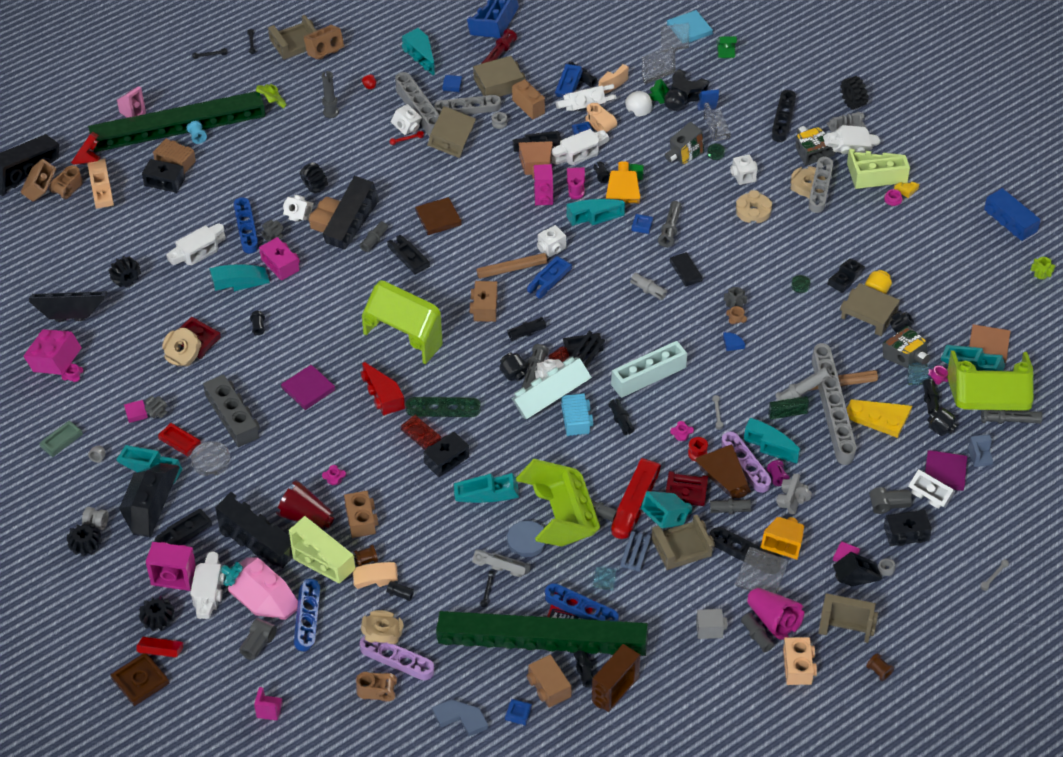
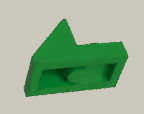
M737 36L718 37L716 39L718 57L734 58Z

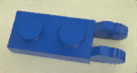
M556 256L535 276V279L527 286V291L532 293L537 289L538 285H541L536 293V297L542 298L548 290L572 269V264Z

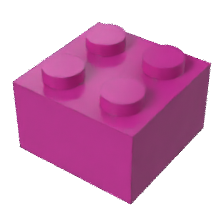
M43 329L24 354V358L33 372L63 375L82 347L73 332Z
M152 542L146 559L151 585L191 591L196 568L193 548L186 545H172L166 542Z

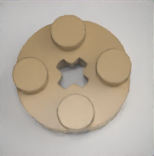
M808 166L807 169L797 168L791 175V190L799 195L810 198L816 167ZM823 176L818 177L820 180H826ZM816 189V190H815V191L818 192V193H822V192H823L822 189Z
M756 190L740 196L736 201V214L745 222L757 221L756 223L766 221L771 215L772 202Z
M186 328L173 330L167 334L163 341L164 357L173 365L190 366L198 356L201 341L194 332ZM184 343V349L179 352L178 345Z
M376 610L370 612V616L366 617L365 615L362 618L361 631L368 642L396 644L403 632V621L400 618L398 620L394 618V614L391 612Z

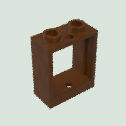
M622 644L592 678V702L596 707L610 712L639 679L640 654Z

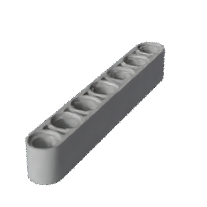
M819 343L813 350L812 366L814 373L825 366L832 373V377L819 384L818 389L836 459L840 464L848 465L853 462L856 443L831 349L827 344Z

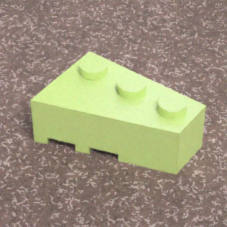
M849 149L847 166L855 189L893 185L900 182L908 183L910 166L906 155L891 153L877 155L871 154V151L860 153L854 152L855 149Z
M306 516L289 529L294 560L339 584L355 570L354 555Z

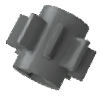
M270 220L262 225L264 230L261 231V234L266 241L269 242L277 237L279 239L283 237L281 233L284 231V228L280 222Z
M739 287L729 288L728 293H724L726 307L728 306L730 309L734 306L743 308V304H747L745 290Z
M151 395L145 401L147 406L144 409L153 419L157 416L161 419L167 414L165 409L168 405L159 395L156 398Z

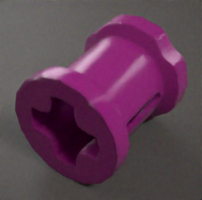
M781 460L772 461L767 465L766 469L772 475L773 485L777 487L782 486L783 479H790L789 475L784 471V464Z

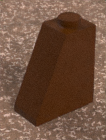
M732 444L695 458L700 470L732 499L742 498L751 492Z

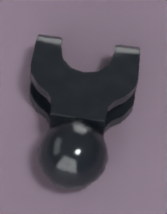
M678 69L672 75L673 83L671 90L664 97L665 106L669 110L677 111L688 102L699 101L700 92L708 91L709 81L703 78L697 81H688L685 78L686 71Z

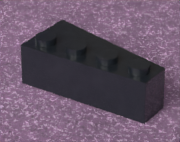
M44 134L1 152L0 195L3 197L7 194L8 189L19 186V182L27 178L32 167L42 159L50 164L59 159V143L47 134Z
M357 176L353 177L323 232V237L327 244L345 250L352 242L354 236L379 202L374 182Z
M230 492L215 507L221 534L234 539L240 546L249 548L255 555H261L272 565H277L283 569L293 558L290 535L276 525L272 527L266 517L262 514L259 516L254 514L250 510L251 506L245 501L241 504L235 499L237 495Z

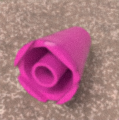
M762 588L753 589L748 594V605L773 636L783 640L790 637L787 634L791 631L796 632L804 618L802 604Z

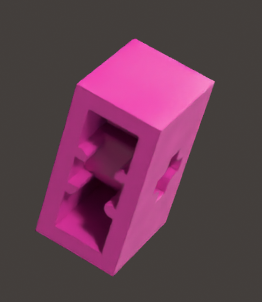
M552 164L534 165L535 206L553 205Z
M278 237L259 247L261 260L281 281L299 271V257L296 253H292L288 245Z

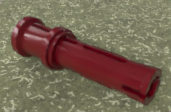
M505 29L503 36L497 39L496 46L481 64L497 60L503 52L508 51L511 43L517 40L516 33L511 29Z

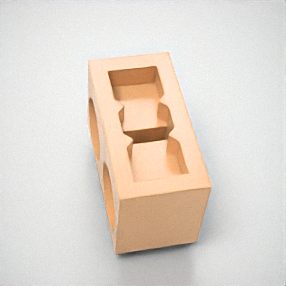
M810 637L784 638L783 655L786 685H812L813 676H817V665L812 662V658H815L814 645L811 646Z

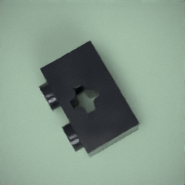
M153 159L149 160L142 172L144 186L174 193L178 192L185 180L183 166Z
M452 432L423 451L424 464L438 477H441L469 458V445L458 434Z
M925 510L890 514L885 517L884 530L890 546H903L905 544L923 543L930 540L932 528Z

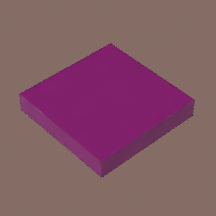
M309 365L281 384V388L304 410H307L335 391V386L312 365Z
M928 450L925 473L954 490L964 491L967 456Z

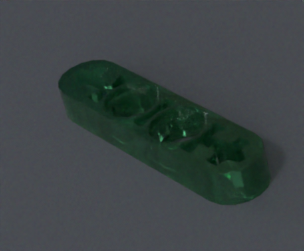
M411 397L405 403L406 413L414 417H476L481 412L480 401L476 398ZM432 404L439 406L434 410L428 408ZM456 405L458 406V408L455 410L448 409V406Z

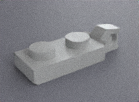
M478 549L475 550L472 560L473 563L479 566L489 564L492 565L491 568L494 570L503 571L505 569L511 571L510 574L517 577L526 575L531 568V565Z

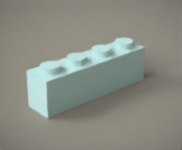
M678 341L670 343L612 370L611 386L621 398L685 369L687 352Z
M572 356L566 359L562 367L552 368L543 379L539 377L531 382L532 386L525 389L523 387L514 393L515 396L511 399L523 418L528 419L592 378L580 358H573Z

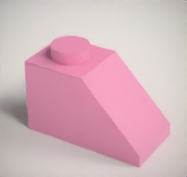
M140 86L117 99L119 112L127 118L146 113L142 88Z

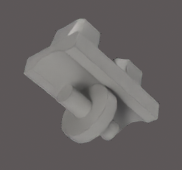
M793 474L792 479H783L782 491L787 494H779L776 499L778 507L787 508L789 514H795L799 503L803 504L804 501H809L812 497L808 486L803 485L799 481L800 474Z

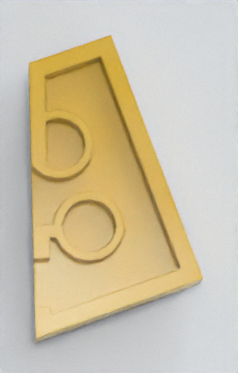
M851 399L846 409L849 420L898 438L912 411V406Z

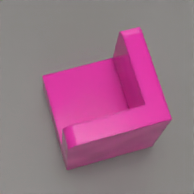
M259 687L254 703L256 717L278 721L282 698L265 696L264 688Z

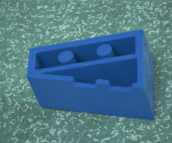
M488 0L484 8L480 7L476 15L470 16L467 19L470 35L501 38L519 8L518 0Z

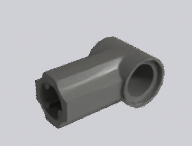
M883 487L872 489L869 493L873 512L876 514H884L890 509L907 508L912 505L911 492L909 490L887 491Z
M256 618L251 624L249 635L239 648V652L246 659H256L265 644L270 643L274 639L277 626Z

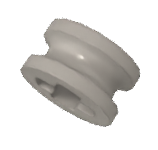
M503 112L494 113L492 115V126L496 129L505 128L507 126V115Z

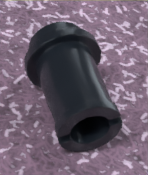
M597 162L599 168L594 164L598 181L601 183L609 182L610 172L606 170L605 164Z
M254 311L250 316L252 333L254 335H262L264 333L263 321L265 320V315L261 311Z
M395 580L394 582H389L386 592L390 596L395 595L410 601L413 597L414 589L398 584V581Z

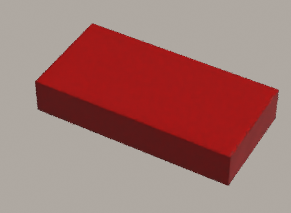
M170 423L158 434L159 440L187 457L201 445L199 439L173 423Z
M142 637L136 646V652L177 658L183 649V642Z

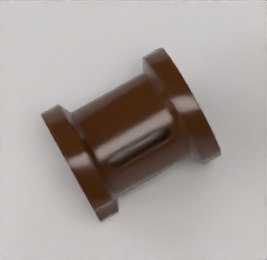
M373 545L361 551H353L357 567L370 562H378L377 553Z
M879 653L872 656L866 664V668L872 669L881 681H885L894 671V666L888 665Z

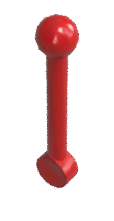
M418 131L417 134L398 139L392 138L389 143L395 145L400 141L416 137L423 138L424 132Z

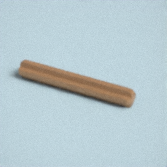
M546 253L480 267L476 269L478 278L481 279L546 264L548 260Z
M876 370L838 375L840 386L876 382L878 374ZM818 385L812 388L811 390H817Z

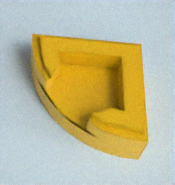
M900 182L894 186V189L909 198L919 189V184L916 182L902 184Z

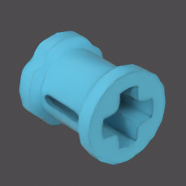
M192 121L187 125V131L192 135L191 139L195 144L203 143L207 139V134L202 130L203 127L199 121Z

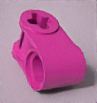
M585 167L567 168L569 197L575 200L581 199L585 194Z

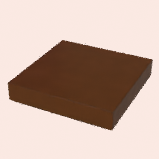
M449 197L415 207V212L427 235L462 225V221Z
M145 653L110 674L113 682L133 706H136L170 684L165 674L149 655Z

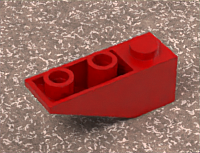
M363 362V371H360L363 382L368 384L367 389L370 396H374L376 409H380L383 416L405 409L404 396L397 382L366 362Z

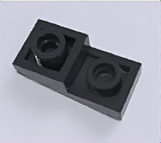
M849 258L840 265L839 271L829 278L827 285L843 293L856 281L865 269V266Z

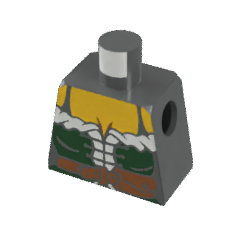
M690 121L670 139L671 150L665 153V158L669 162L676 159L681 164H685L703 154L702 130Z
M801 126L797 130L795 147L805 166L816 163L821 157L829 158L835 155L832 147L825 146L823 136L826 133L818 127L807 130L805 126Z
M909 326L882 343L883 358L905 368H910L917 362L926 365L930 360V356L927 354L926 340Z

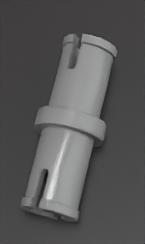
M634 273L631 277L630 283L643 289L644 293H650L661 301L665 298L666 294L664 293H667V290L656 285L653 280H648L638 273Z

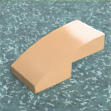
M622 64L614 74L608 71L599 80V86L614 84V88L604 90V94L617 89L628 80L629 66Z
M383 562L355 567L353 571L354 586L359 589L376 583L379 587L388 585L390 581H398L397 564L395 562Z

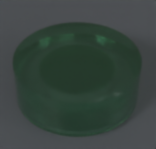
M711 144L707 148V156L712 160H720L725 155V148L721 144Z
M797 275L793 277L791 287L797 293H805L810 288V280L804 275Z

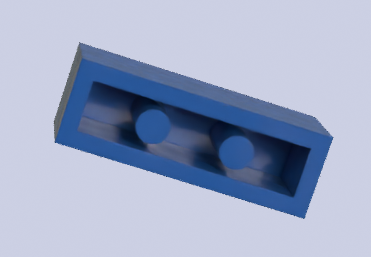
M1002 188L987 197L984 210L1021 241L1038 232L1041 219Z

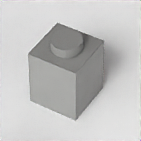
M722 609L697 610L696 627L698 639L723 638V631L727 630V617H723Z

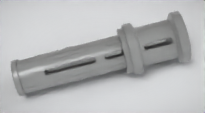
M825 366L797 384H790L789 388L775 394L779 404L786 408L787 404L795 399H801L802 394L831 378L832 373Z

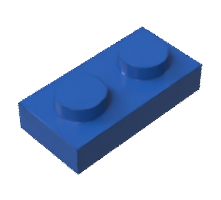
M565 65L555 91L557 97H563L567 93L575 92L583 72L581 66Z

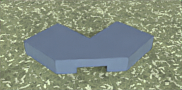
M452 699L432 707V712L440 728L460 720L469 737L488 729V724L480 708Z

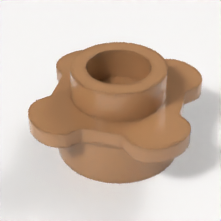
M734 306L726 312V315L729 316L730 324L745 323L747 321L742 307Z

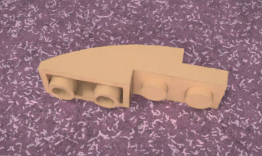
M105 159L89 162L88 169L96 209L114 206Z

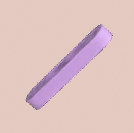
M726 432L723 434L722 448L731 445V442L734 441L736 454L742 452L746 455V457H738L747 481L757 492H767L771 486L769 474L736 433ZM748 466H753L757 470L750 472L746 468Z
M365 636L360 640L361 652L367 657L420 680H429L434 675V664L425 657L389 643L373 642V646L366 648V645H370L371 642L366 641ZM385 650L393 651V655L390 657H384L382 653ZM404 658L412 660L408 665L401 664V660ZM426 667H428V670H424V672L421 671V669H425Z

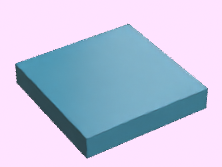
M697 10L667 20V25L683 45L713 34L712 28Z

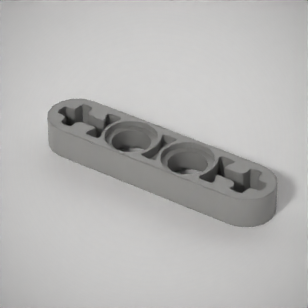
M497 95L440 100L434 104V108L439 115L443 106L451 107V109L466 115L496 112L501 108V99ZM473 104H480V106H478V107H474V106H472V105H473ZM461 105L463 108L458 109L455 106Z
M828 157L819 158L816 165L808 205L809 209L815 213L822 212L825 208L833 169V161ZM823 176V177H826L827 179H826V180H820V179H818V177ZM822 189L824 192L818 193L815 190ZM816 199L819 200L818 205L815 204Z

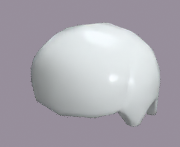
M642 91L631 93L625 100L628 112L633 111L635 116L638 117L647 115L653 109L649 94Z

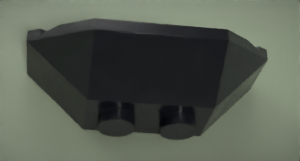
M107 291L31 294L29 302L48 319H55L56 322H63L67 319L83 321L103 302L107 296Z
M159 463L133 474L119 507L133 535L151 538L180 467L178 465Z

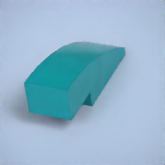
M615 199L582 200L569 203L566 208V217L572 226L587 221L593 226L625 215V202Z
M242 264L209 268L215 291L233 287L234 291H239L270 283L265 267Z
M946 345L941 356V361L949 364L950 353L955 351L958 362L969 361L976 367L977 371H1003L1005 368L1003 355L984 354L983 348Z
M753 418L749 419L745 428L744 441L759 445L760 453L798 463L800 448L791 439L764 422Z
M129 445L124 446L116 459L118 463L136 472L159 463L178 465L180 468L174 483L183 470L178 459L163 457L156 450Z
M513 473L495 478L492 474H487L454 483L455 500L458 502L486 503L519 498L518 482Z

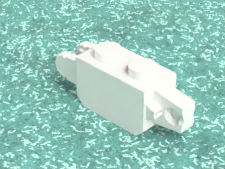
M614 84L567 93L563 95L564 100L555 102L556 108L566 107L567 111L586 108L590 103L602 104L616 99L614 94L607 97L604 95V90L613 89Z
M842 125L836 131L823 136L825 146L832 147L833 152H841V154H848L849 149H855L854 152L865 153L867 150L873 149L874 145L880 144V139L877 135L869 134L865 127Z
M591 129L565 138L560 141V145L552 148V163L558 165L567 162L570 165H575L595 157L599 153V147L609 141V136L604 130L593 132Z
M220 223L210 228L204 226L176 241V248L166 254L168 261L172 265L183 261L187 265H194L216 253L218 250L217 244L226 238L225 233H223L224 226Z
M214 551L207 554L205 563H200L195 568L190 594L198 619H210L212 611L217 610L218 602L222 601L221 585H224L225 574L220 572L219 555Z

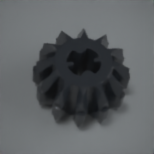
M314 162L308 163L300 170V178L310 192L316 194L327 187V177L318 164Z
M122 256L120 260L116 258V262L111 263L112 268L108 270L109 276L117 286H125L127 288L129 284L139 280L138 275L141 274L140 265L132 257Z
M84 522L81 526L76 523V528H70V534H67L66 537L67 545L75 555L81 553L84 557L86 553L92 555L93 550H99V545L102 542L101 533L98 528H95L93 523L87 525Z
M152 596L151 601L144 600V606H140L139 619L146 629L150 628L154 631L156 628H159L162 631L163 626L169 627L170 622L174 621V607L168 599L163 600L161 596L155 599Z

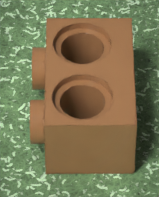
M329 25L304 36L307 54L315 59H322L325 55L336 53L344 47L341 29L334 25Z
M368 490L345 494V508L352 538L376 534L375 526L378 525L377 514L372 513V510H375L373 498H369Z

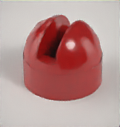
M369 74L362 78V83L366 89H373L376 86V79L374 75Z

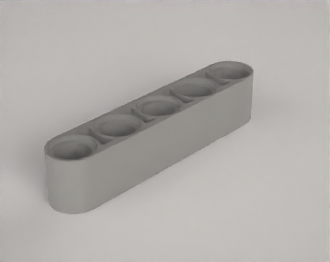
M400 72L395 76L396 92L405 104H408L422 117L419 124L427 135L430 136L439 114L410 74Z

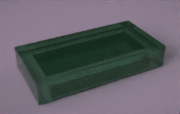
M808 397L769 402V418L778 419L807 414Z

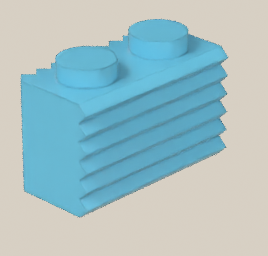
M585 393L562 396L561 407L566 435L589 434L590 426H593L592 414H588V411H590V401L585 399Z

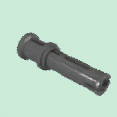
M326 71V77L325 72L321 75L324 91L322 104L324 105L323 114L327 118H335L339 114V110L336 107L338 100L334 95L333 73Z
M678 201L671 202L666 223L661 227L662 233L658 237V243L663 247H671L674 244V236L677 234L676 224L682 208V204Z
M535 344L532 348L533 354L528 359L529 368L521 388L527 389L532 386L531 382L536 379L537 363L544 362L545 357L549 353V349L542 344Z
M981 410V422L986 423V421L1002 424L1006 421L1041 424L1042 412Z

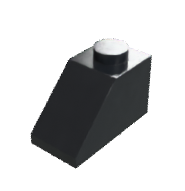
M849 552L833 564L837 580L851 587L882 579L876 562L853 552Z

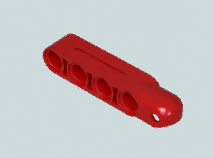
M644 458L640 459L612 523L611 534L618 539L630 537L631 531L634 530L643 511L641 506L646 491H652L659 476L660 463Z

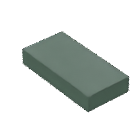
M68 421L39 444L44 451L54 457L81 437L83 433L81 429L71 421Z

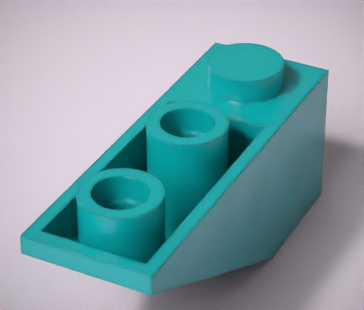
M419 28L403 35L401 45L403 51L408 53L415 62H418L425 71L435 75L434 59L428 36Z

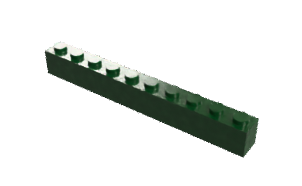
M254 91L89 125L88 128L90 134L94 132L99 135L96 139L98 144L93 149L94 152L189 133L187 125L192 121H199L202 124V130L262 118L265 117V110L261 94Z
M439 611L436 635L438 644L538 649L550 652L567 651L570 653L581 650L590 654L604 653L614 655L624 644L640 654V656H646L648 623Z

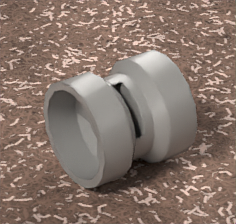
M86 507L82 516V525L84 522L87 525L93 523L95 528L104 530L108 523L109 513L106 510L97 511L93 507Z

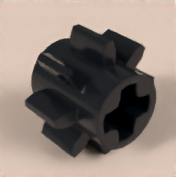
M900 310L891 316L893 320L890 321V324L896 333L907 326L912 328L911 325L914 324L913 318L908 312L902 313Z

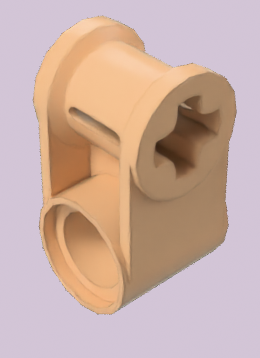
M590 103L587 105L586 110L588 114L585 121H589L590 126L597 132L604 130L607 133L617 126L616 118L601 107L600 104Z

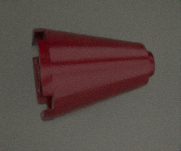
M295 480L292 483L295 485L293 489L288 488L278 505V509L281 511L276 512V514L296 522L306 516L322 530L326 527L329 528L335 519L332 517L333 512L301 482Z

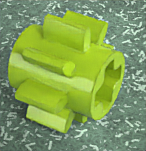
M1047 257L1035 258L1031 265V271L1034 272V277L1038 279L1051 277L1055 265L1051 264V259Z

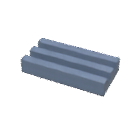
M631 531L621 560V567L641 571L651 541L650 535L645 537L642 533L636 535L634 531ZM634 540H637L630 562L628 564L626 562L629 557ZM641 542H645L638 564L636 566L634 565V562Z

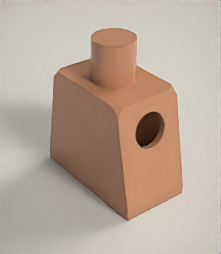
M552 141L519 143V158L525 175H532L534 179V165L551 164L553 156Z

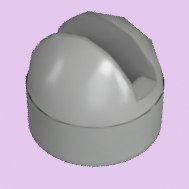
M96 445L91 448L88 457L93 462L100 463L105 457V449L100 445Z
M886 558L879 562L880 574L883 576L894 574L895 562L892 559Z

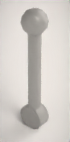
M714 395L712 400L715 403L717 418L715 427L721 430L723 423L720 419L718 404L720 398L718 395Z
M1002 560L1001 565L986 582L981 583L983 591H987L989 584L1003 568L1008 567L1009 562L1007 560Z

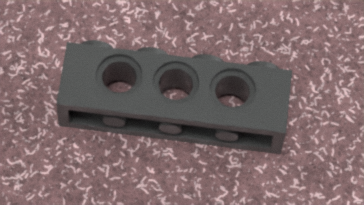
M223 374L203 383L206 398L237 447L259 439V423L256 419H252L249 407L243 405V399L239 393L236 394L232 381H228Z

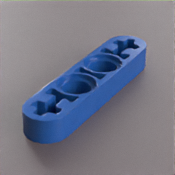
M238 198L234 201V210L242 250L245 253L252 254L258 250V240L251 206L247 198ZM243 217L249 218L247 221L240 220ZM245 230H251V231H252V232L249 233V234L243 233V231H245ZM249 240H251V244H252V245H250V246H248V242H247V241H249Z
M311 578L303 581L299 588L294 645L302 652L311 649L316 635L320 585ZM307 586H309V587H310V590L312 591L309 596H308L309 588H308ZM303 603H310L313 609H306ZM301 620L309 621L311 627H305ZM304 634H307V635L305 636V642H306L307 644H305V643H304V640L302 639L303 636H304Z
M550 584L545 589V600L549 604L581 619L604 621L610 617L613 620L610 619L609 621H618L619 619L618 613L615 610L559 584ZM574 599L578 604L570 606L567 604V601ZM587 608H594L596 612L594 614H587L585 610Z

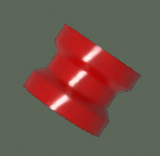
M694 437L689 441L688 456L692 461L696 462L695 458L707 454V440L702 437Z

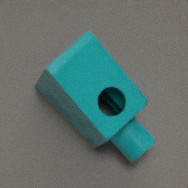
M646 491L641 510L660 528H669L683 525L687 515L692 513V505L683 502L674 493Z

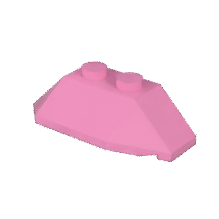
M246 558L240 562L243 569L235 579V583L232 586H228V591L254 615L286 620L297 611L298 600L286 582L259 558Z

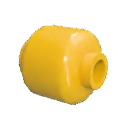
M878 270L871 272L865 285L887 294L892 281L887 272Z

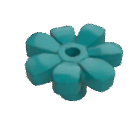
M235 562L231 568L226 565L221 567L220 572L225 574L223 582L225 586H232L235 583V579L243 569L240 563Z

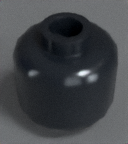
M510 352L501 358L499 369L509 381H520L526 376L525 372L528 365L518 353L513 354Z
M943 407L935 408L927 419L929 422L928 427L940 436H945L947 433L951 435L957 427L954 423L956 416Z

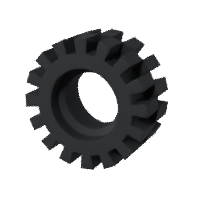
M859 76L842 80V85H840L842 90L840 91L843 94L842 99H845L844 103L847 104V107H850L852 110L865 106L869 97L866 94L868 91L865 89L866 85L863 84V80H860Z

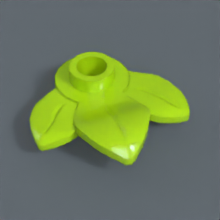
M266 84L265 86L258 85L256 87V91L264 94L269 103L277 102L279 106L285 108L286 102L279 95L278 88L275 85Z

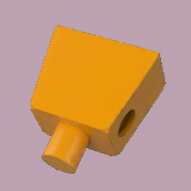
M618 162V171L610 172L606 199L622 200L625 203H640L636 171H629V162Z
M776 517L765 529L760 548L797 560L802 544L804 525L798 523L794 517H789L788 519Z

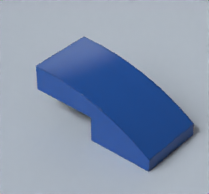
M719 89L700 92V101L697 104L698 111L716 108Z

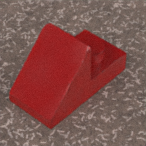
M92 132L72 160L71 163L73 165L100 160L98 155L89 150H93L98 144L96 139L99 135Z

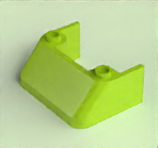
M380 280L377 282L362 313L363 334L367 336L379 324V321L409 335L410 345L422 351V361L424 364H427L443 345L440 310L434 304L386 281Z
M951 351L947 379L957 407L968 410H1030L1032 408L1034 400L1033 366L1027 352H1023L1022 361L1014 365L1013 371H977L976 367L969 361L958 362L955 351Z
M533 459L516 477L517 482L533 485L535 494L541 499L549 500L555 519H552L535 537L537 542L563 547L590 537L600 529L584 478L578 470Z

